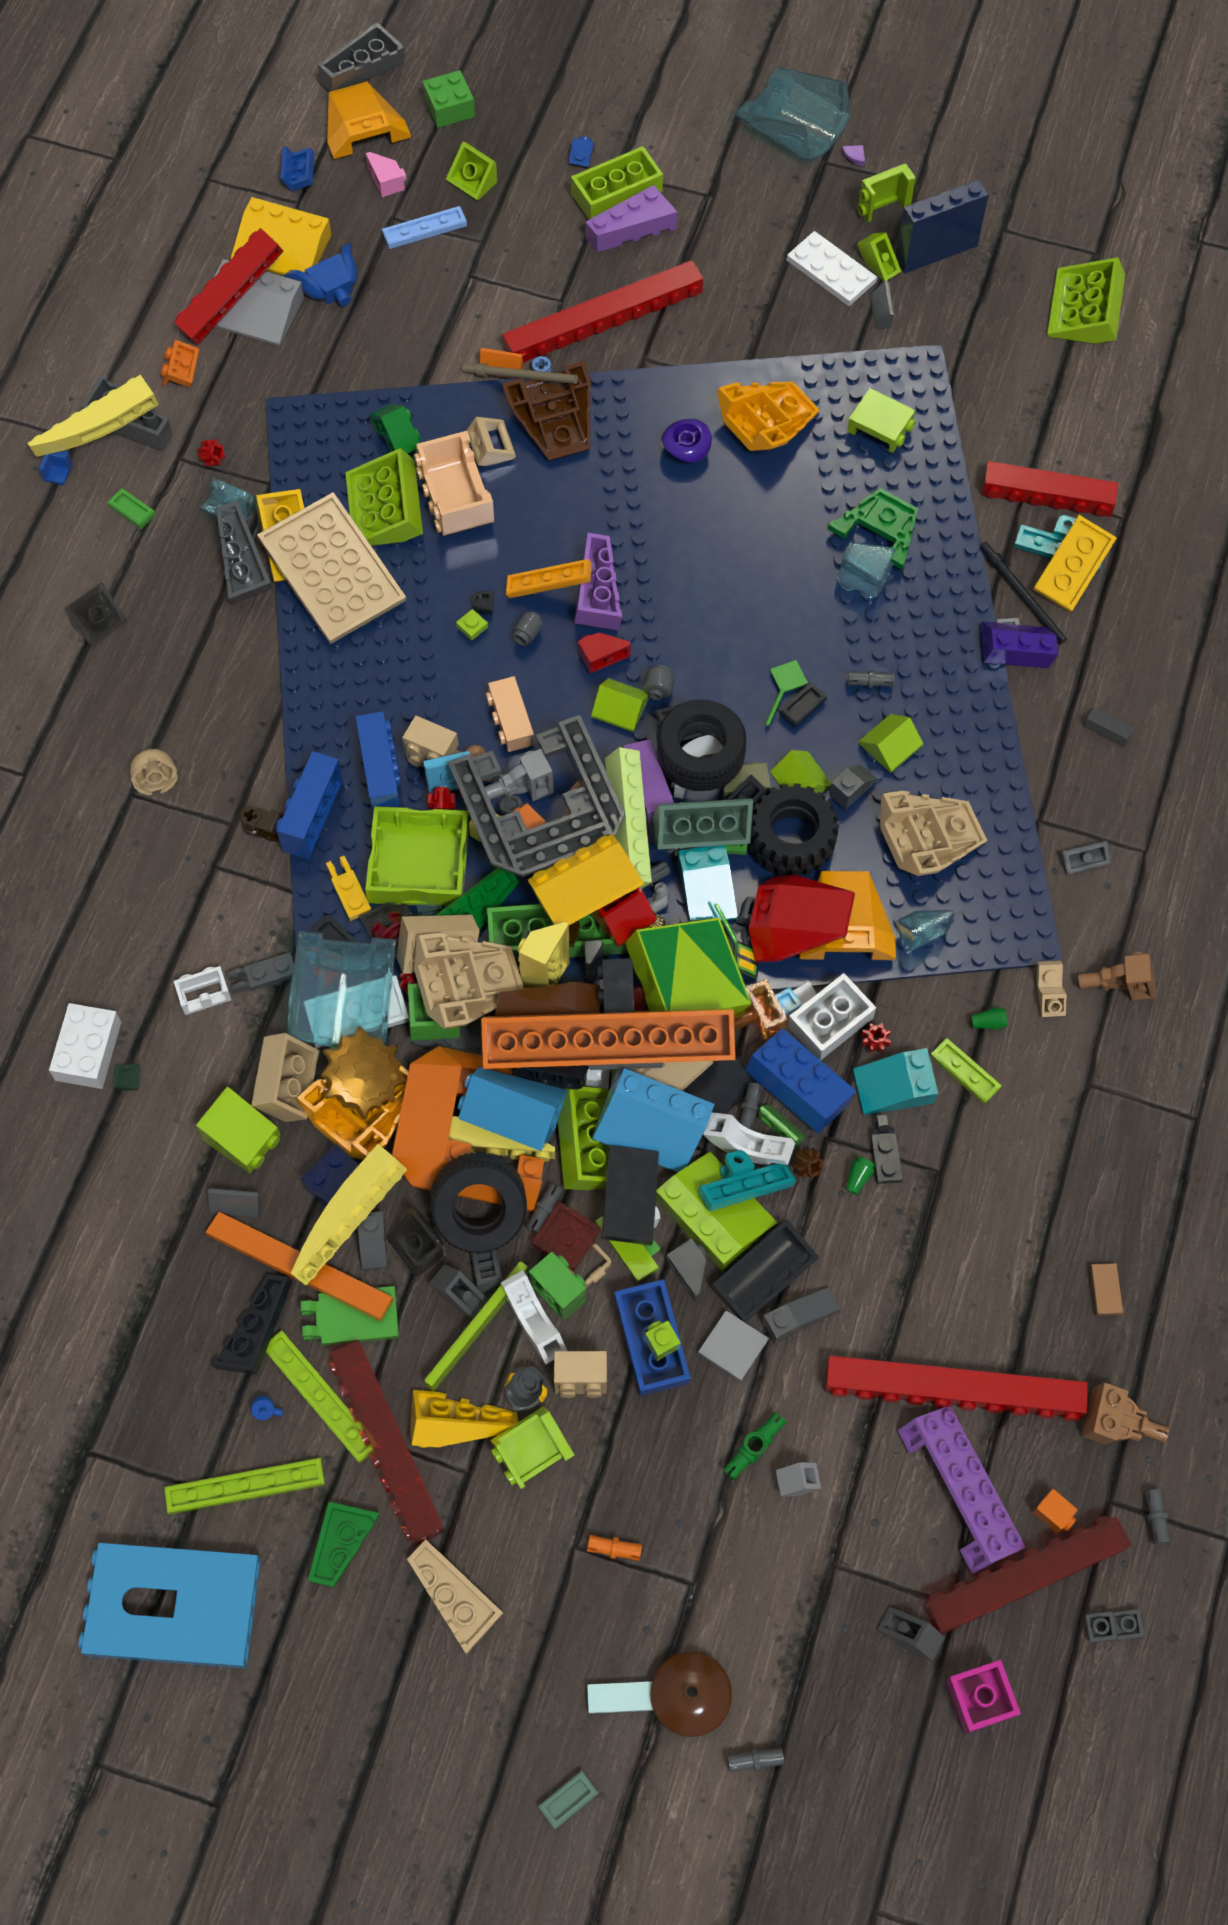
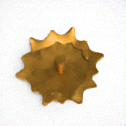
M361 1026L357 1027L352 1037L341 1036L336 1048L323 1050L324 1055L329 1060L328 1066L321 1073V1077L325 1078L329 1084L324 1098L338 1097L343 1108L356 1109L363 1120L367 1119L368 1113L372 1108L381 1109L384 1100L391 1103L395 1102V1088L406 1083V1078L399 1071L401 1062L396 1058L398 1045L386 1046L381 1038L370 1037Z

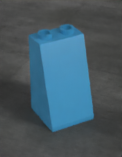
M478 1067L466 1079L464 1087L468 1089L466 1096L463 1095L459 1101L458 1109L461 1111L458 1119L542 1151L554 1134L568 1091Z

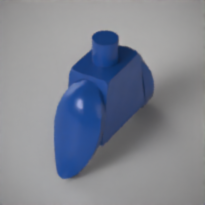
M352 243L344 244L341 254L339 253L305 269V272L289 270L284 277L300 281L303 293L312 299L323 300L326 304L338 301L341 306H346L351 301L349 294L353 292L352 285L356 283L358 275L352 254Z

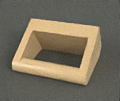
M475 417L466 431H468L477 464L488 466L514 459L516 455L504 420ZM498 429L505 450L493 448L489 431Z

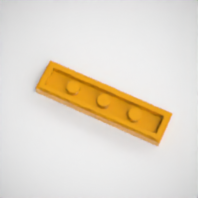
M589 559L507 575L506 595L508 598H514L588 583L591 581L592 563Z

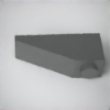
M828 1287L789 1302L765 1314L762 1324L775 1345L841 1311V1308Z

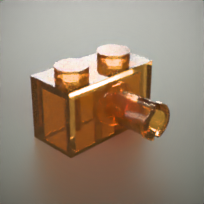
M767 979L746 987L752 1004L748 1007V1010L734 1015V1031L754 1023L757 1025L763 1039L775 1035L782 1028L786 1030L788 1018Z

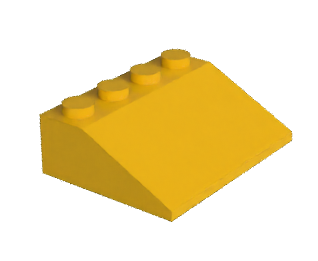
M251 197L243 213L231 259L234 257L236 250L247 243L249 236L261 228L284 251L266 271L283 276L289 270L305 272V269L318 264L332 236L329 218Z
M613 834L599 838L596 843L577 850L574 855L567 859L558 860L554 866L538 871L532 878L528 879L539 903L554 925L562 922L570 925L644 885L640 875Z

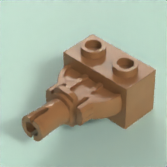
M1142 952L1125 956L1124 964L1115 965L1111 968L1102 967L1100 972L1079 974L1078 976L1080 989L1102 986V989H1105V991H1109L1111 988L1129 990L1132 1001L1156 998L1155 973L1149 954Z
M1102 1383L1092 1388L1082 1437L1107 1445L1115 1441L1127 1439L1139 1441L1142 1435L1164 1443L1168 1438V1435L1164 1434V1432L1169 1433V1427L1149 1421L1148 1417H1145L1147 1411L1139 1409L1135 1402L1127 1397V1390L1108 1383Z

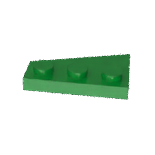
M328 1502L308 1582L335 1588L380 1517V1513Z

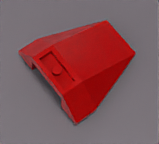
M797 875L774 876L760 884L749 925L755 960L757 962H778L846 937L855 893Z

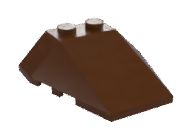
M585 361L564 366L562 372H559L577 375L578 382L576 384L543 380L524 382L523 378L502 383L508 406L548 461L590 450L591 380Z
M571 981L564 984H550L543 987L501 991L498 995L494 1016L599 1013L600 985Z

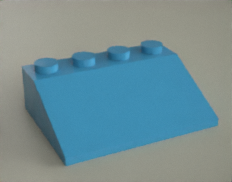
M626 1068L617 1069L592 1139L608 1146L613 1145L659 1152L658 1165L678 1173L687 1167L707 1127L715 1104Z

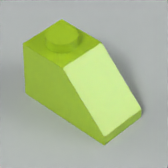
M873 233L857 243L864 262L882 281H887L901 272L887 233Z

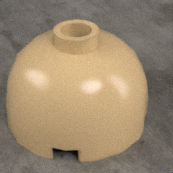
M147 749L141 751L130 764L132 784L142 794L153 795L152 792L161 789V793H164L172 788L177 781L178 776L175 763L162 750Z

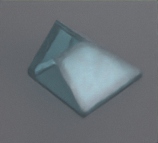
M952 910L914 911L896 920L895 922L905 952L909 953L947 934L954 917V912Z

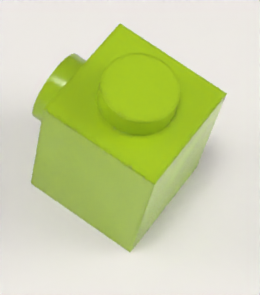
M657 1321L647 1327L648 1332L645 1333L644 1339L656 1361L680 1348L681 1343L669 1321L664 1323Z

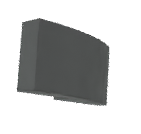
M1140 1609L1086 1615L1090 1643L1145 1638Z

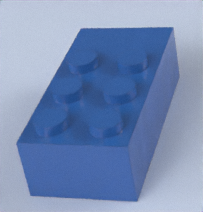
M383 712L356 716L372 813H374V806L400 808L397 785H401L390 720L384 719Z
M312 751L301 778H297L295 781L292 798H288L286 801L285 814L283 818L278 820L276 825V832L278 833L283 852L307 860L310 859L343 783L339 759Z
M783 1028L751 1056L745 1069L747 1073L818 1134L848 1107L856 1092L855 1089Z
M664 1279L615 1291L614 1301L639 1396L689 1384L691 1377L682 1344L675 1352L656 1361L644 1339L645 1333L648 1332L647 1327L657 1321H661V1323L669 1321L681 1343Z

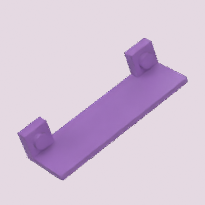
M951 1406L917 1417L898 1430L909 1454L917 1452L926 1445L975 1541L960 1549V1552L972 1574L1025 1548L1019 1533Z

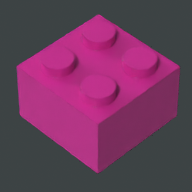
M1001 1660L951 1676L945 1680L964 1734L1021 1714Z

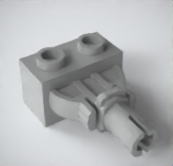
M542 750L526 752L522 757H519L520 765L513 768L508 774L500 775L497 782L485 786L489 799L491 800L503 794L506 797H510L512 794L528 792L533 802L554 793L553 772Z

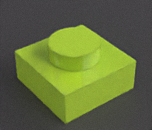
M472 609L456 622V627L472 641L488 628V622Z

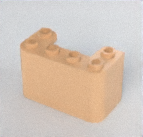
M468 431L416 444L417 453L414 454L417 465V476L419 480L423 479L422 489L424 496L430 499L428 506L431 515L435 516L436 520H434L437 533L441 532L443 536L494 522L493 500L490 492L488 493L485 490L479 475L474 453L469 446L471 440Z

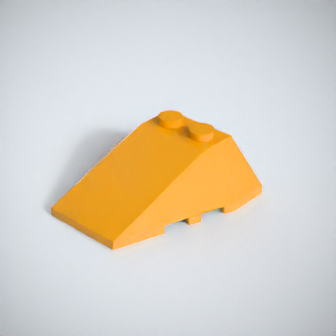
M752 382L751 386H741V383H732L717 390L723 422L750 451L769 450L787 444L820 411L794 382H769V385H759L758 382Z
M401 1065L399 1071L407 1080L408 1070ZM319 1079L313 1082L297 1097V1101L315 1128L350 1157L364 1160L377 1144L382 1148L388 1144L399 1121L406 1083L395 1088V1102L391 1103L384 1100L381 1109L372 1108L365 1120L361 1118L356 1109L343 1108L338 1097L324 1098V1094L329 1087L326 1079Z

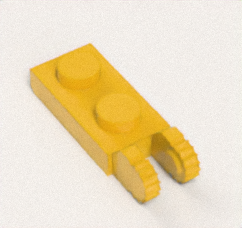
M341 856L339 859L342 868H344V874L337 876L336 869L331 861L327 862L326 866L349 920L352 921L371 913L372 910L354 871L350 869L346 857Z

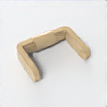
M593 1243L591 1246L606 1263L601 1267L599 1266L588 1276L589 1278L585 1280L587 1284L585 1288L589 1287L592 1283L598 1282L606 1274L605 1271L611 1267V1259L596 1243ZM568 1267L571 1273L575 1275V1273Z

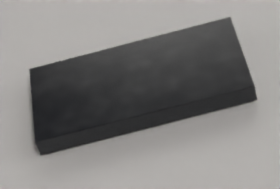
M609 1146L601 1239L652 1246L659 1152Z

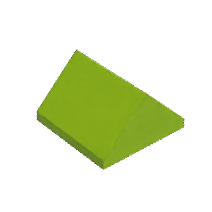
M463 141L446 180L476 200H479L497 183L496 161Z
M608 678L599 686L591 717L634 732L649 700V696L643 690Z
M895 714L887 716L858 741V744L890 773L923 746V742L911 718Z
M791 750L770 771L779 786L788 784V787H793L794 783L801 784L802 788H807V786L814 788L815 793H822L831 788V782L809 751Z

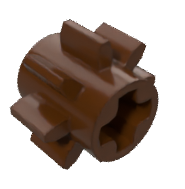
M805 1147L795 1155L794 1164L792 1165V1167L798 1170L796 1174L804 1179L807 1176L814 1179V1176L819 1175L823 1169L824 1159L819 1157L821 1152L814 1148L808 1150Z

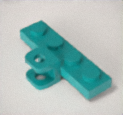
M1061 515L1056 523L1053 534L1021 524L1014 548L1052 558L1071 526L1064 523L1069 522L1073 525L1076 518Z
M738 1150L726 1154V1165H722L720 1168L722 1180L700 1186L698 1193L710 1212L793 1187L796 1179L787 1165L773 1164L753 1170L755 1165L750 1157L743 1150ZM734 1158H739L742 1163L735 1162Z

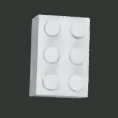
M843 973L791 1014L787 1027L811 1053L822 1060L874 1018L876 1007Z
M68 1004L49 1068V1072L55 1081L103 1089L121 1026V1020L116 1011Z

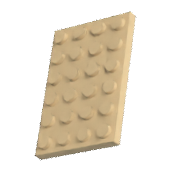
M334 492L257 534L258 540L329 644L406 601L405 594Z

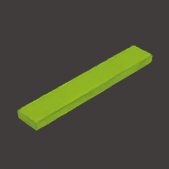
M519 1262L506 1279L522 1270L528 1275V1266L523 1262ZM500 1285L425 1378V1384L431 1391L436 1390L506 1303L507 1296L502 1285Z
M282 1330L270 1339L266 1354L359 1464L380 1447Z
M316 1458L164 1487L167 1513L170 1515L324 1486L325 1480L322 1459Z

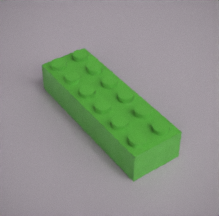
M541 904L487 908L489 942L512 947L516 962L519 958L517 949L523 938L527 939L531 931L553 925ZM592 914L578 920L580 932L574 948L569 947V958L585 957L586 941H604V955L629 953L625 943L617 947Z

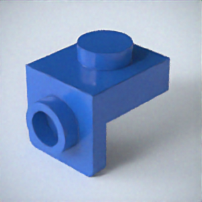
M579 136V139L573 138L569 165L590 168L592 152L595 150V144L590 138Z

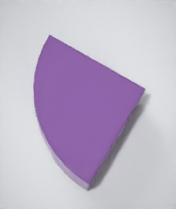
M863 145L843 146L842 153L846 159L848 158L857 166L865 165Z

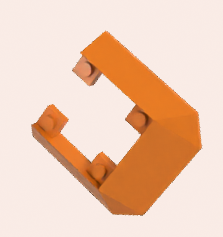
M438 1046L410 1063L392 1156L407 1169L403 1176L411 1187L431 1191L433 1181L444 1165H447L449 1161L458 1158L460 1155L470 1154L472 1144L448 1138L456 1096H466L468 1089L464 1087L466 1079L478 1067L483 1068L482 1055ZM515 1068L489 1069L496 1072L515 1076ZM520 1154L516 1170L524 1184L527 1211L533 1212L542 1184L544 1159ZM471 1185L464 1188L457 1195L458 1197L502 1205L501 1194L488 1185Z

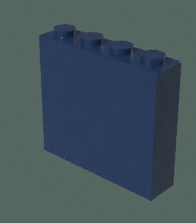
M980 180L904 207L895 254L904 274L978 246L989 197Z

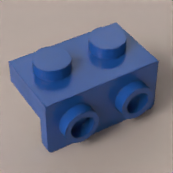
M287 146L283 147L280 179L291 192L313 184L315 152L311 147L292 153Z

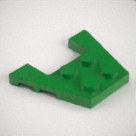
M879 488L859 502L857 507L851 511H846L844 516L838 520L830 522L828 530L845 539L855 524L858 523L894 542L895 544L887 553L885 561L902 570L905 565L918 508Z

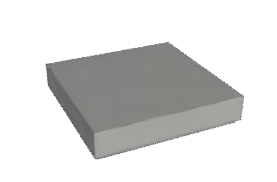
M725 1311L698 1351V1354L741 1382L769 1338L733 1314Z

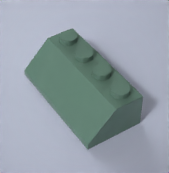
M751 798L659 804L652 816V839L657 849L749 844L753 800Z

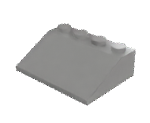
M225 259L222 260V262H221V264H220V266H219V268H218V270H217L215 276L220 272V268H221L225 263H228L229 260H225ZM265 272L215 327L281 346L304 300L302 283Z

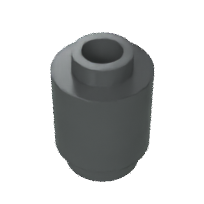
M525 612L513 629V640L521 646H527L528 643H532L543 626L541 617L535 612Z

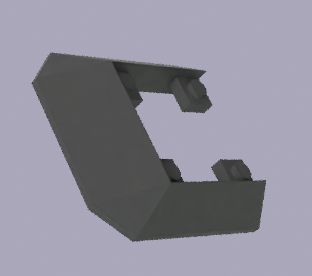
M580 715L558 722V727L536 734V739L545 758L564 751L566 752L581 787L563 793V800L570 815L527 830L519 810L497 817L482 783L484 780L501 774V769L493 750L475 757H471L469 754L448 762L491 865L524 877L554 866L558 860L567 859L574 855L577 850L589 847L603 836L611 834L614 837L616 836L625 813Z

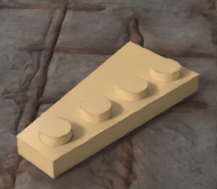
M425 1539L407 1560L467 1655L503 1615V1612Z

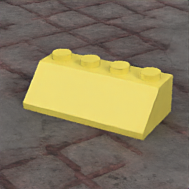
M562 922L531 931L527 939L523 938L517 951L519 952L520 977L524 988L558 984L570 963L569 924Z

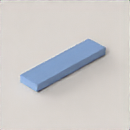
M458 206L383 228L382 234L388 248L392 249L466 227L467 221L461 207Z

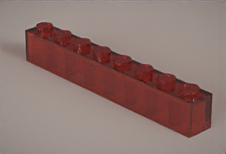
M357 1340L330 1352L332 1361L328 1362L334 1377L339 1375L343 1383L338 1386L344 1400L349 1398L353 1407L349 1408L354 1422L359 1421L362 1425L363 1430L359 1434L364 1445L370 1444L374 1454L369 1455L375 1470L380 1468L384 1478L380 1479L386 1494L391 1492L395 1500L391 1503L396 1517L402 1516L405 1526L401 1528L407 1542L412 1540L416 1547L422 1544L425 1539L428 1541L443 1534V1525L360 1341Z
M1106 1515L1093 1521L1094 1527L1085 1530L1084 1526H1081L1069 1532L1070 1538L1062 1541L1061 1537H1057L1047 1542L1048 1548L1038 1551L1036 1547L1023 1553L1024 1559L1015 1562L1012 1558L999 1564L1001 1569L991 1573L990 1569L975 1575L977 1580L968 1584L966 1580L952 1586L953 1591L944 1595L942 1591H939L929 1596V1602L924 1605V1609L933 1627L943 1635L1123 1552L1132 1545L1117 1516L1108 1519Z

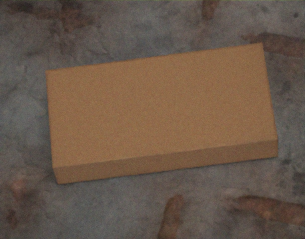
M1117 1263L1092 1264L1090 1272L1096 1316L1122 1315L1123 1307Z

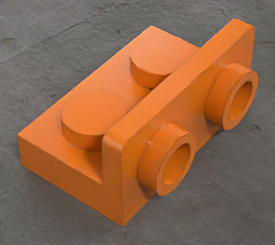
M176 339L171 347L167 346L164 358L167 361L166 364H163L160 371V376H163L161 384L166 386L170 380L190 388L199 348Z

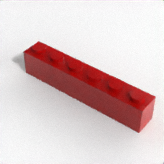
M259 228L249 236L247 243L236 250L234 257L220 268V272L206 283L203 291L195 295L191 300V304L177 315L174 323L191 340L199 345L284 252L282 248L263 229Z
M988 461L982 495L990 498L1007 499L1013 502H1025L1033 505H1043L1056 509H1067L1079 513L1085 512L1111 517L1116 505L1119 483Z

